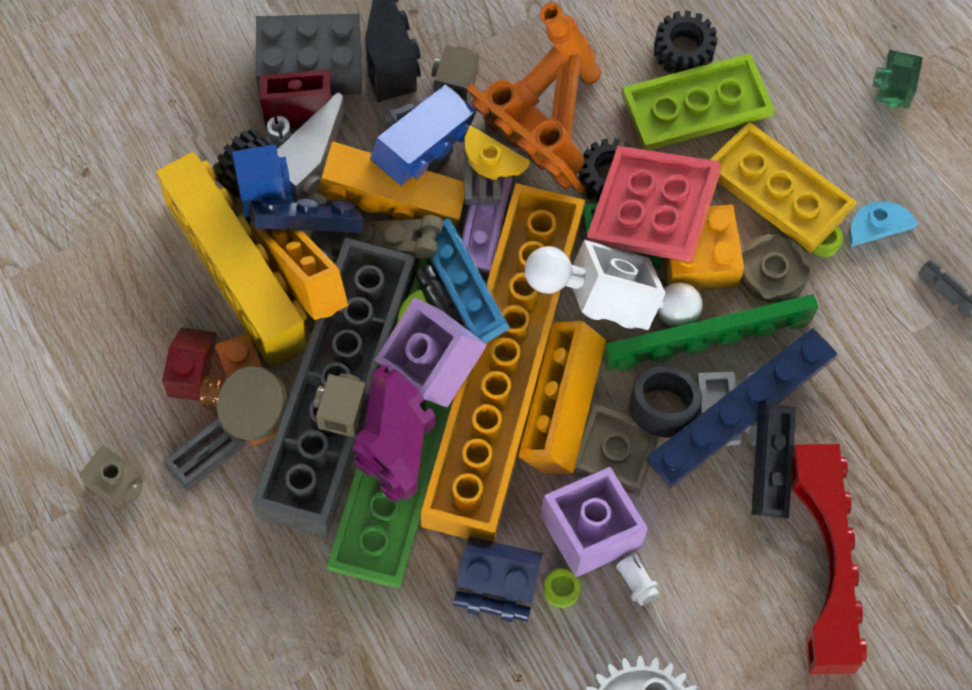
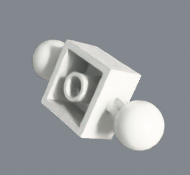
M584 240L573 265H571L569 258L563 251L550 246L541 247L533 251L525 263V277L533 289L541 293L550 294L560 291L565 286L571 287L581 312L594 320L604 318L615 321L625 328L633 329L638 327L648 330L657 312L661 320L670 327L694 323L702 313L703 302L699 292L690 284L683 282L672 283L663 289L650 258Z

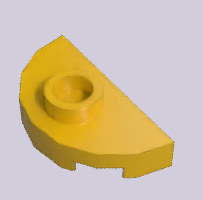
M469 126L465 135V154L469 165L478 174L497 180L498 177L519 176L529 167L530 160L473 126Z

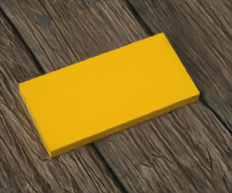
M750 121L710 159L720 162L719 184L810 253L843 222L857 205L856 200Z

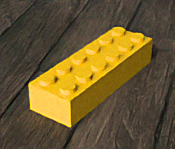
M193 151L157 170V178L167 208L246 333L250 334L253 344L269 369L271 370L305 351L307 348L306 335L309 334V330L304 322L307 316L297 300L290 301L286 294L288 286L278 271L272 273L267 265L270 262L268 254L260 243L254 245L249 237L252 231L242 215L236 217L231 209L234 207V203L224 187L218 189L213 181L216 179V175L208 161L201 162Z

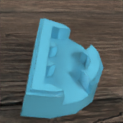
M888 201L872 202L862 207L852 219L848 233L850 247L915 229L918 222L911 212L899 204Z

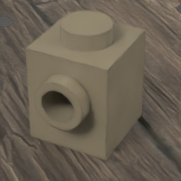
M446 45L442 58L436 57L433 64L431 76L435 77L434 93L444 85H447L468 103L471 94L466 88L470 84L474 85L478 73L479 54L465 47L455 48Z
M328 374L325 386L319 385L314 401V407L318 408L316 414L318 429L355 437L367 397L366 383L361 382L359 378L350 374H339V376Z
M103 445L79 474L85 487L119 510H122L127 502L130 504L135 501L143 487V478L139 469Z

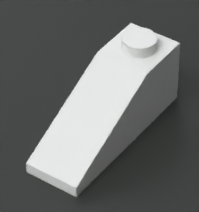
M339 92L277 149L278 157L286 156L292 197L296 201L302 199L306 194H313L318 189L331 143L336 141L345 114L344 99Z

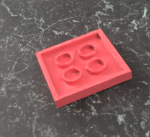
M617 146L586 237L587 240L619 250L692 262L721 172L720 162Z

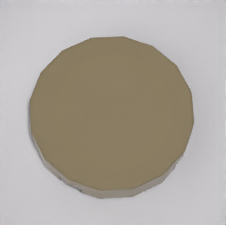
M778 234L756 237L746 245L742 253L744 272L741 282L752 296L762 301L778 303L793 299L802 292L808 281L810 261L806 251L789 237L785 239L778 237Z
M255 366L239 369L226 379L219 391L216 405L219 421L224 429L236 438L249 441L268 438L275 432L272 430L277 427L278 423L280 424L288 402L287 389L282 380H279L268 369Z

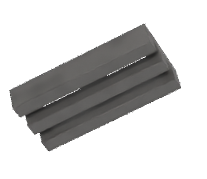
M464 136L465 205H500V177L497 180H493V196H486V177L479 174V196H472V167L469 165L465 154ZM492 136L493 139L500 142L499 136Z
M217 418L162 462L177 482L179 481L184 490L188 492L245 447L242 439L236 438L227 432L219 418ZM221 429L225 432L178 469L176 465ZM232 440L231 443H229L226 447H224V448H223L221 451H219L216 455H214L212 458H210L207 462H205L202 466H200L198 469H196V470H195L193 473H191L188 477H185V475H187V474H188L190 471H192L195 467H197V466H198L199 464H201L204 460H206L209 456H211L213 453H215L218 449H220V448H221L223 445H225L228 441Z

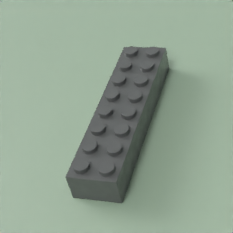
M346 237L336 266L340 271L348 306L336 311L330 317L319 318L315 322L252 502L255 515L258 518L325 537L329 535L356 454L353 450V439L365 427L372 374L381 367L375 359L398 324L399 310L403 302L408 298L415 276V256ZM328 374L335 376L350 374L359 378L361 382L366 383L367 397L355 437L318 429L316 418L318 408L314 407V401L319 385L325 386Z

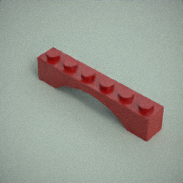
M796 444L793 448L792 492L806 506L816 521L825 542L829 562V584L825 603L816 623L806 636L809 675L853 674L858 671L863 665L862 662H865L867 659L866 640L860 638L858 625L862 624L863 607L861 601H856L855 587L859 585V569L857 564H852L851 550L855 548V532L853 527H848L847 514L851 513V495L849 491L845 492L843 478H847L848 464L846 456H841L840 444Z

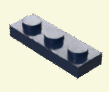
M266 197L262 198L261 201L250 200L249 216L254 228L362 233L364 219L358 208L346 201L318 204L313 200L300 199L297 203Z

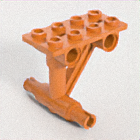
M549 2L541 8L539 15L540 19L547 26L546 34L553 47L521 81L517 80L514 84L508 80L495 81L483 93L473 84H470L466 89L474 98L470 102L471 105L483 115L482 118L496 131L500 129L505 134L504 137L515 148H519V151L523 149L528 153L529 159L541 170L546 168L552 174L551 177L563 189L567 191L572 187L581 194L585 188L576 178V175L583 167L584 156L571 139L578 75L582 81L584 80V83L593 84L600 79L601 69L595 63V51L580 32L576 21L571 16L565 15L561 6H558L556 2ZM556 79L552 119H549L535 106L540 102L538 98Z

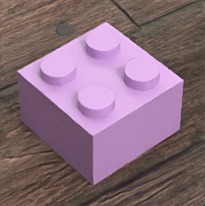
M413 298L375 361L381 366L383 364L388 366L389 372L392 369L399 371L421 393L424 399L448 408L487 344L439 308Z
M611 467L544 495L540 517L575 578L642 548L648 528Z

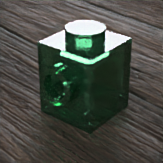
M889 49L882 68L877 67L872 83V87L878 88L875 101L885 103L893 108L902 107L909 109L917 91L923 57Z

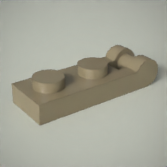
M425 215L422 219L363 222L362 233L354 232L352 239L412 255L415 258L434 257L438 246L435 239L436 235L441 233L443 220L437 216Z

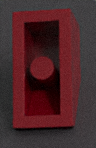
M330 69L260 75L259 100L266 130L267 123L272 117H274L275 125L278 124L277 116L286 118L290 128L301 127L331 99Z
M180 328L169 346L162 378L167 397L204 402L217 332Z

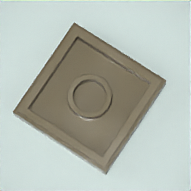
M593 403L585 424L573 474L585 478L611 467L625 492L639 496L650 466L646 461L647 456L655 450L659 437L639 428L631 418V415Z

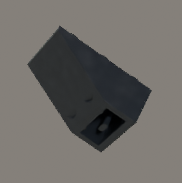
M372 0L365 36L367 75L378 102L417 91V77L421 76L417 59L421 58L419 46L415 38L409 39L407 33L410 30L408 18L404 10H398L396 3L399 0Z

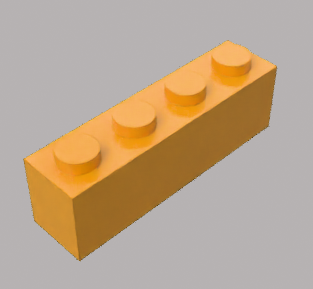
M332 141L317 194L324 195L325 198L333 202H349L369 213L380 212L393 216L395 220L422 219L425 215H433L441 218L443 221L449 218L456 227L465 199L464 181L426 170L418 179L412 177L401 186L370 160L372 153Z
M250 223L255 244L260 243L268 254L270 262L267 265L272 273L278 271L282 275L290 294L314 320L330 317L336 311L348 306L339 268L302 230L254 228L253 223Z
M584 321L553 322L518 456L542 474L574 473L606 339Z

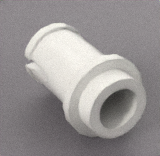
M277 116L278 124L276 125L274 117L267 123V131L269 133L267 141L271 144H276L277 149L292 136V133L289 131V122L282 116Z
M636 554L626 557L617 564V570L621 573L633 593L631 595L633 601H638L639 605L643 606L659 596L657 590L659 587L658 583L650 579Z

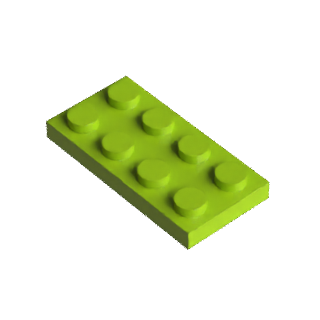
M751 53L622 87L621 92L642 149L649 151L741 126L749 121L752 123L773 117L775 112Z

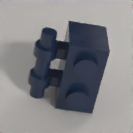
M468 537L463 550L456 586L471 589L472 592L470 594L456 591L453 606L467 608V613L479 615V612L498 615L501 616V620L512 622L513 619L528 622L531 607L516 603L517 600L532 603L543 553ZM485 592L506 598L505 601L484 597L483 594Z

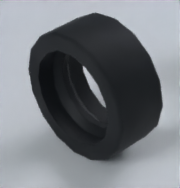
M656 366L643 371L635 380L628 407L631 418L639 428L651 435L668 438L674 436L697 418L701 407L702 394L699 385L691 375L678 368ZM652 390L672 392L685 403L686 410L673 414L660 412L649 405L644 395Z

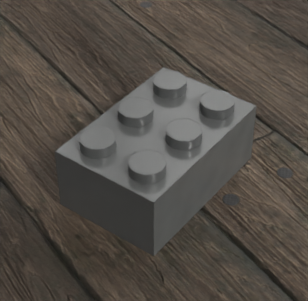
M359 14L256 16V80L259 97L260 75L330 69L331 95H336L338 92L341 95L362 94Z

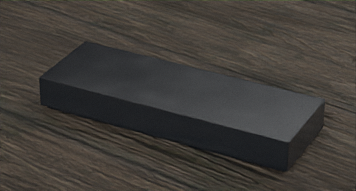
M773 403L758 404L751 515L789 519L796 407Z

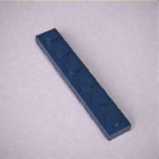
M814 328L810 329L649 454L646 459L647 463L668 487L672 488L758 420L759 403L779 404L834 361L837 356L836 351Z

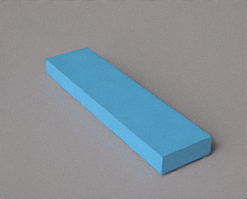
M447 218L443 221L441 233L436 235L435 241L438 244L434 257L429 258L467 330L484 343H487L509 330L510 327L455 226Z

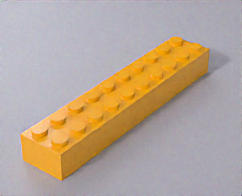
M518 183L515 184L487 281V287L510 329L486 343V348L453 399L421 510V527L465 539L473 537L495 542L550 332L563 289L558 292L546 294L533 289L525 277V263L533 251L546 246L560 249L571 262L583 218L585 200Z

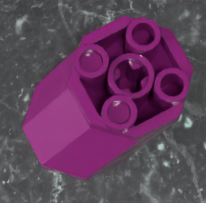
M383 364L372 374L365 429L353 439V450L358 456L354 459V462L366 476L369 477L373 474L382 483L380 485L382 492L389 500L395 503L400 498L407 501L417 492L424 435L435 427V414L431 408L424 412L420 407V403L425 400L421 393L399 371L392 369L389 372L388 366Z

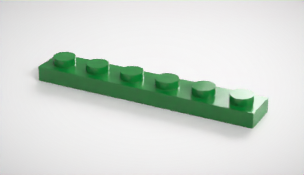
M811 294L606 343L603 359L607 370L617 368L619 371H624L636 367L640 362L648 360L662 362L670 359L673 354L685 351L688 354L699 353L714 344L721 343L723 346L733 345L744 337L756 335L759 338L766 337L775 333L777 329L789 326L791 329H799L811 323L819 306L815 295Z

